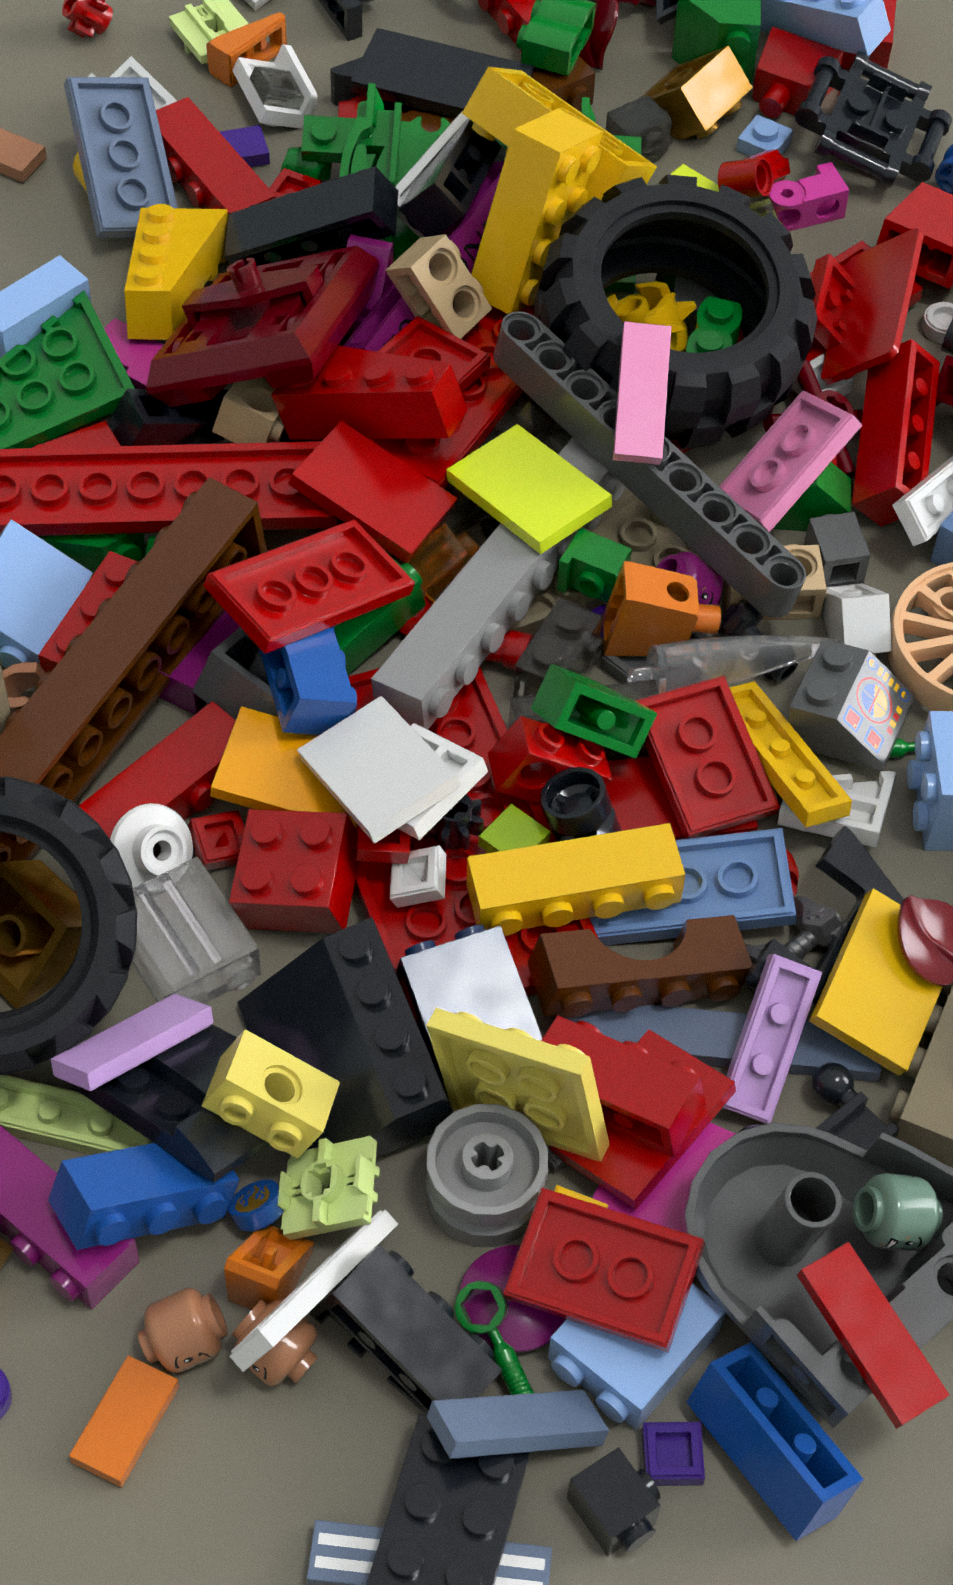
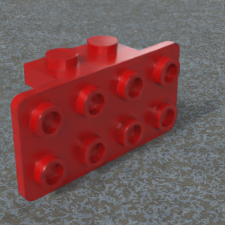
M918 228L911 229L853 256L847 263L846 271L830 253L816 259L811 277L816 293L813 302L818 317L814 337L827 350L820 376L827 385L841 380H848L857 373L876 365L886 364L899 352L924 235Z

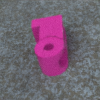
M832 162L816 166L814 176L799 179L796 182L783 180L774 183L768 195L766 214L771 212L788 231L845 218L849 188Z

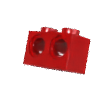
M520 716L488 752L496 791L542 805L540 801L541 791L546 782L556 773L568 768L584 767L593 769L601 775L605 785L612 780L603 746L554 728L549 723H542Z

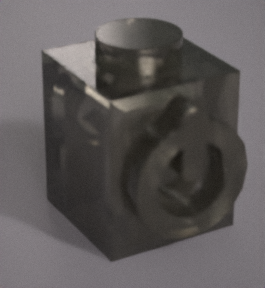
M649 95L607 112L606 131L612 135L642 137L641 155L651 163L658 161L673 143V140L670 138L672 119L668 112L660 108Z

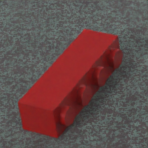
M189 97L156 110L171 180L174 183L178 182L183 187L195 208L228 209L229 214L276 198L275 194Z
M913 339L901 343L899 352L890 362L869 368L867 373L852 505L880 527L899 520L892 505L929 474L940 362Z
M210 702L78 806L98 822L109 839L120 818L129 810L143 804L154 803L167 806L176 811L185 821L196 811L201 812L207 809L215 800L214 797H210L211 786L236 720L216 703Z

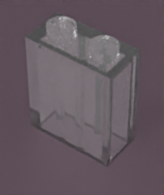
M198 856L133 888L138 916L137 942L132 964L156 1002L175 993L207 1005L209 1001L228 991H239L247 987L255 977L261 975L259 947Z

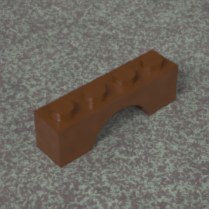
M734 915L687 919L671 947V953L658 959L637 960L622 956L605 946L590 929L540 934L527 961L544 1017L564 1014V1016L570 1018L583 1016L590 1011L613 1009L616 1012H627L639 1006L654 1004L673 1007L690 1000L710 998L716 1002L725 1001L738 995L745 983L743 979L753 965Z

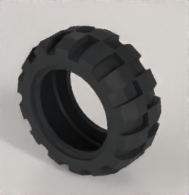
M666 174L659 182V185L647 186L642 177L614 185L603 193L602 200L593 197L562 224L559 238L550 244L534 302V316L565 344L563 352L570 360L573 358L576 361V368L578 370L584 369L587 371L590 368L593 369L610 385L609 388L618 393L624 322L621 321L610 306L604 293L605 288L629 276L663 273L692 280L712 291L720 299L740 303L742 307L741 329L744 335L742 341L730 347L712 352L690 353L670 349L664 436L668 439H678L680 449L711 446L721 441L724 430L732 438L743 434L767 419L768 415L772 413L774 406L786 400L812 346L818 317L813 302L816 293L803 253H790L793 248L791 233L771 212L761 217L749 208L750 197L723 184L719 192L698 187L697 177Z

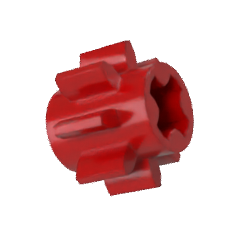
M65 0L62 7V15L71 20L67 27L69 31L83 38L86 35L92 38L94 33L102 34L107 29L112 19L113 10L111 6L105 3V0Z

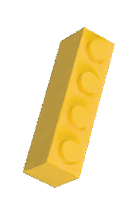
M667 823L468 856L466 885L476 925H484L485 930L501 926L504 936H508L526 928L544 925L560 927L573 920L591 917L607 919L615 917L622 912L644 908L650 910L664 909L673 903L681 902L686 874L671 825Z

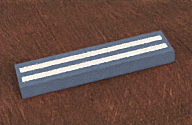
M315 1520L307 1572V1585H366L384 1527ZM506 1542L495 1585H549L552 1547Z

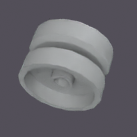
M475 1104L454 1111L436 1127L427 1146L426 1203L434 1222L451 1238L472 1247H498L518 1240L524 1235L542 1188H545L547 1183L548 1148L540 1130L522 1113L500 1104Z

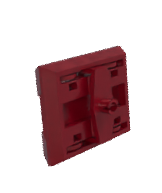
M356 245L256 266L254 258H247V265H245L244 259L234 262L227 268L226 273L218 275L211 286L194 290L182 304L186 317L151 360L146 385L148 394L171 407L212 400L228 384L265 377L272 388L314 381L374 293L380 267L378 259Z

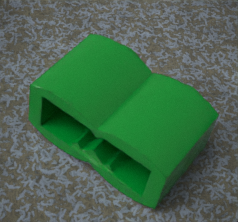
M536 0L532 8L529 24L521 26L517 37L516 47L521 50V63L568 76L576 64L580 51L585 47L594 26L596 3L588 0Z
M711 296L707 297L698 309L695 331L687 341L686 352H712L738 343L742 321L741 304Z

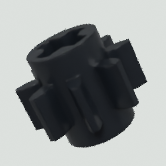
M465 794L423 836L424 839L434 838L444 852L447 849L458 848L468 850L471 834L479 836L483 832L484 819L480 817L482 801L480 799L471 801L470 797Z

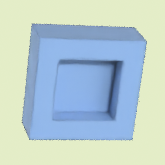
M756 115L738 137L736 151L752 156L766 150L778 149L782 155L792 141L793 129Z

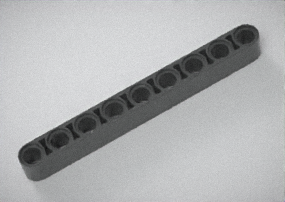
M522 311L507 314L503 318L493 354L494 362L757 611L772 618H781L787 615L792 610L807 574L802 563L665 436L663 458L660 465L613 460L618 393L609 388L610 385L593 369L590 368L587 371L584 369L578 370L576 368V361L573 358L570 359L563 352L565 344L535 316Z

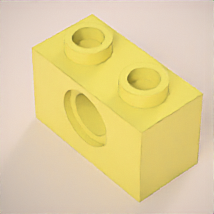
M244 1029L220 1057L202 1107L219 1115L224 1121L237 1125L265 1140L275 1149L287 1152L298 1159L324 1132L340 1082Z

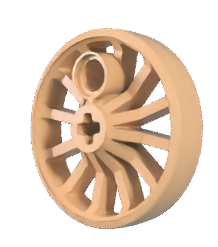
M952 562L932 568L912 581L902 593L890 620L892 651L887 652L891 668L897 679L914 695V698L932 711H953V689L942 684L953 675ZM914 607H920L928 613V616L909 611ZM904 634L928 638V640L906 643ZM937 658L945 659L929 673H926L917 664V662Z

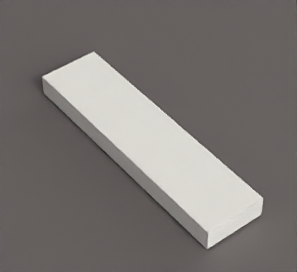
M386 1210L377 1212L371 1218V1224L362 1225L231 1350L232 1354L229 1357L244 1372L272 1349L398 1223Z

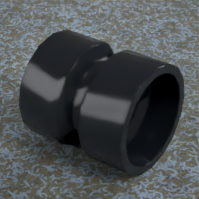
M584 767L568 768L556 773L546 782L541 791L540 801L556 842L621 831L606 785L601 775L593 769Z

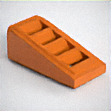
M281 12L275 13L224 33L207 42L208 70L210 74L229 87H232L238 83L232 71L238 57L268 62L277 56L282 44L287 45L285 15ZM269 36V42L266 43V37Z

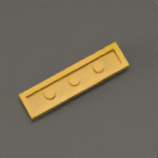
M753 681L729 687L770 784L804 827L807 828L850 816L852 799L758 684Z

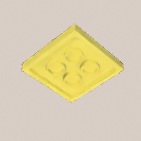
M435 1008L426 1027L453 1111L475 1104L503 1105L525 1115L540 1130L545 1144L598 1162L602 1161L609 1146V1139L590 1056L585 1055L582 1051L571 1045L559 1044L555 1046L536 1040L525 1031L517 1028H507L505 1030L483 1023L479 1018L467 1012H457L455 1014Z

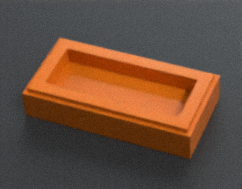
M128 1355L69 1454L70 1462L122 1488L180 1387L179 1380Z

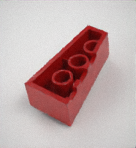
M339 345L314 381L278 387L271 394L290 440H324L340 421H343L368 439L450 438L468 410L451 363Z

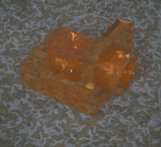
M444 523L430 535L409 560L408 564L421 576L423 580L421 587L434 598L454 580L480 547L466 531L457 535Z

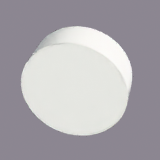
M938 302L926 309L922 322V331L933 342L943 343L947 329L953 319V303Z

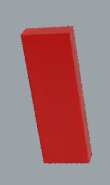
M849 1242L800 1270L796 1276L896 1430L950 1396Z

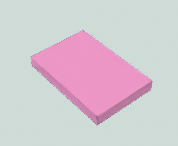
M802 391L719 487L765 530L770 532L861 428L862 424L854 415L808 392Z

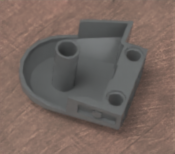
M772 1122L740 1131L712 1150L690 1183L682 1213L681 1225L684 1233L704 1239L705 1246L696 1270L703 1288L832 1428L872 1394V1391L796 1276L801 1269L849 1242L919 1349L953 1319V1169L917 1148L882 1133L867 1151L831 1133L810 1126ZM888 1173L918 1176L928 1181L935 1191L936 1197L942 1206V1223L932 1240L922 1249L908 1251L877 1248L868 1243L862 1232L856 1227L853 1218L855 1196L874 1175Z

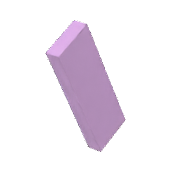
M768 954L726 1075L735 1081L736 1092L723 1106L724 1109L764 1124L771 1123L822 972L776 954Z
M174 993L72 1047L70 1050H66L51 1058L53 1075L92 1091L210 1027L213 1024L211 1006Z

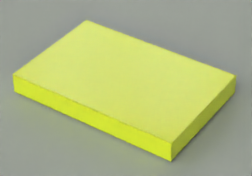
M518 424L446 469L447 481L539 554H542L612 507V495Z

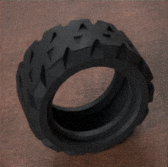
M10 776L0 777V832L14 834L37 844L61 865L77 893L82 915V930L74 960L62 979L36 1001L14 1010L0 1012V1075L32 1069L37 1064L51 1060V1058L64 1051L70 1050L91 1034L93 1028L110 1012L128 979L129 969L136 950L138 916L131 878L118 849L98 822L73 801L49 788Z

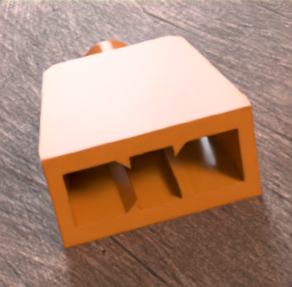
M624 561L602 616L604 655H681L692 632L718 633L721 622V608L717 605L700 604L698 602L697 581L690 575Z

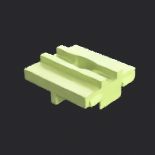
M202 0L203 4L193 7L190 3L185 5V11L169 16V25L184 42L185 52L187 54L193 53L201 64H208L207 42L224 33L249 24L229 0Z
M371 1136L333 1144L324 1138L319 1140L317 1148L306 1150L298 1159L290 1155V1159L287 1162V1172L281 1171L277 1203V1206L284 1210L281 1230H283L285 1237L293 1240L371 1224L372 1204L377 1203L378 1193L374 1191V1178L379 1177L380 1168L375 1165L377 1141Z

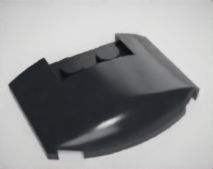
M213 1024L92 1091L60 1079L213 1183L270 1145L265 1140L237 1125L224 1121L219 1115L202 1107L220 1057L237 1038Z

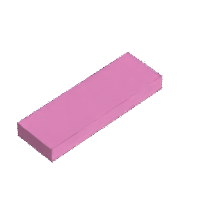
M624 322L613 460L661 464L663 458L672 326Z

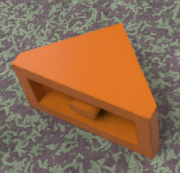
M272 1225L255 1231L226 1260L224 1273L228 1301L252 1310L261 1299L267 1304L274 1300H284L294 1291L312 1254L315 1242L305 1238L290 1240L283 1235V1230Z

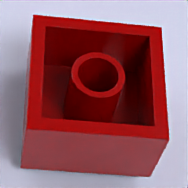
M248 810L229 904L247 929L335 933L347 927L359 861H356V828L348 814Z

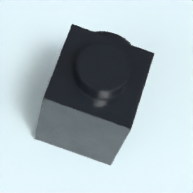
M619 1447L570 1479L567 1499L607 1557L622 1547L626 1552L639 1548L656 1532L653 1526L656 1524L661 1506L658 1502L661 1499L660 1492L649 1474L643 1469L636 1471Z

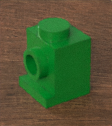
M580 528L559 560L557 591L566 594L570 587L586 597L596 598L608 603L623 562H631L632 548Z

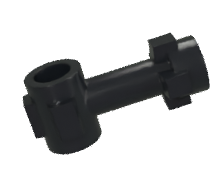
M742 599L738 604H732L721 616L723 622L720 624L718 633L724 640L735 647H739L744 641L763 661L764 665L760 672L767 679L773 678L776 683L785 681L798 667V662L792 657L795 653L787 645H782L777 649L756 627L763 619V615L748 601Z

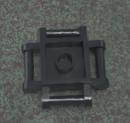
M860 51L857 52L849 71L842 69L839 61L834 57H821L814 69L815 79L807 98L799 104L794 116L798 125L820 135L814 153L824 158L830 155L879 178L878 183L887 188H891L898 173L917 182L928 181L935 168L933 159L941 138L948 133L952 123V117L945 110L935 109L929 111L923 108L932 85L923 81L917 84L869 61L870 56ZM863 76V77L869 79V81H867V80H865V79H862V78H860V77ZM831 87L839 92L829 115L822 113L821 105L828 88ZM917 128L926 132L918 155L912 156L906 153L913 132Z

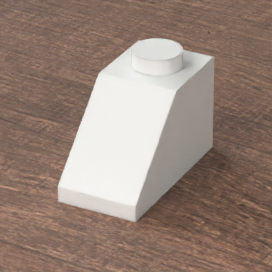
M863 583L826 587L822 616L829 640L869 650L876 658L877 653L892 651L888 593Z

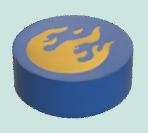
M269 1179L259 1180L243 1187L233 1196L228 1211L238 1229L249 1232L258 1231L273 1224L283 1214L284 1210L277 1206L279 1196L278 1184Z

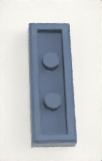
M584 1390L432 1401L427 1414L430 1424L450 1459L603 1446L609 1429Z

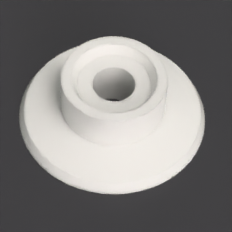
M154 803L139 805L125 813L112 831L110 840L118 849L132 881L133 892L142 895L162 894L174 888L186 875L192 861L193 841L186 822L173 809ZM158 842L161 851L159 856L155 858L153 847Z

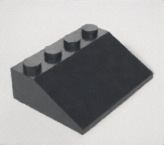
M372 917L322 938L237 1002L249 1032L340 1082L324 1132L308 1149L317 1148L319 1140L324 1138L335 1144L371 1136L377 1141V1158L434 1133L436 1127L454 1112L386 946Z

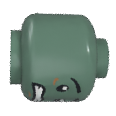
M888 1173L874 1175L857 1192L854 1199L853 1218L855 1225L862 1232L867 1242L877 1248L908 1251L922 1249L932 1240L942 1223V1206L936 1197L935 1191L928 1181L918 1176Z

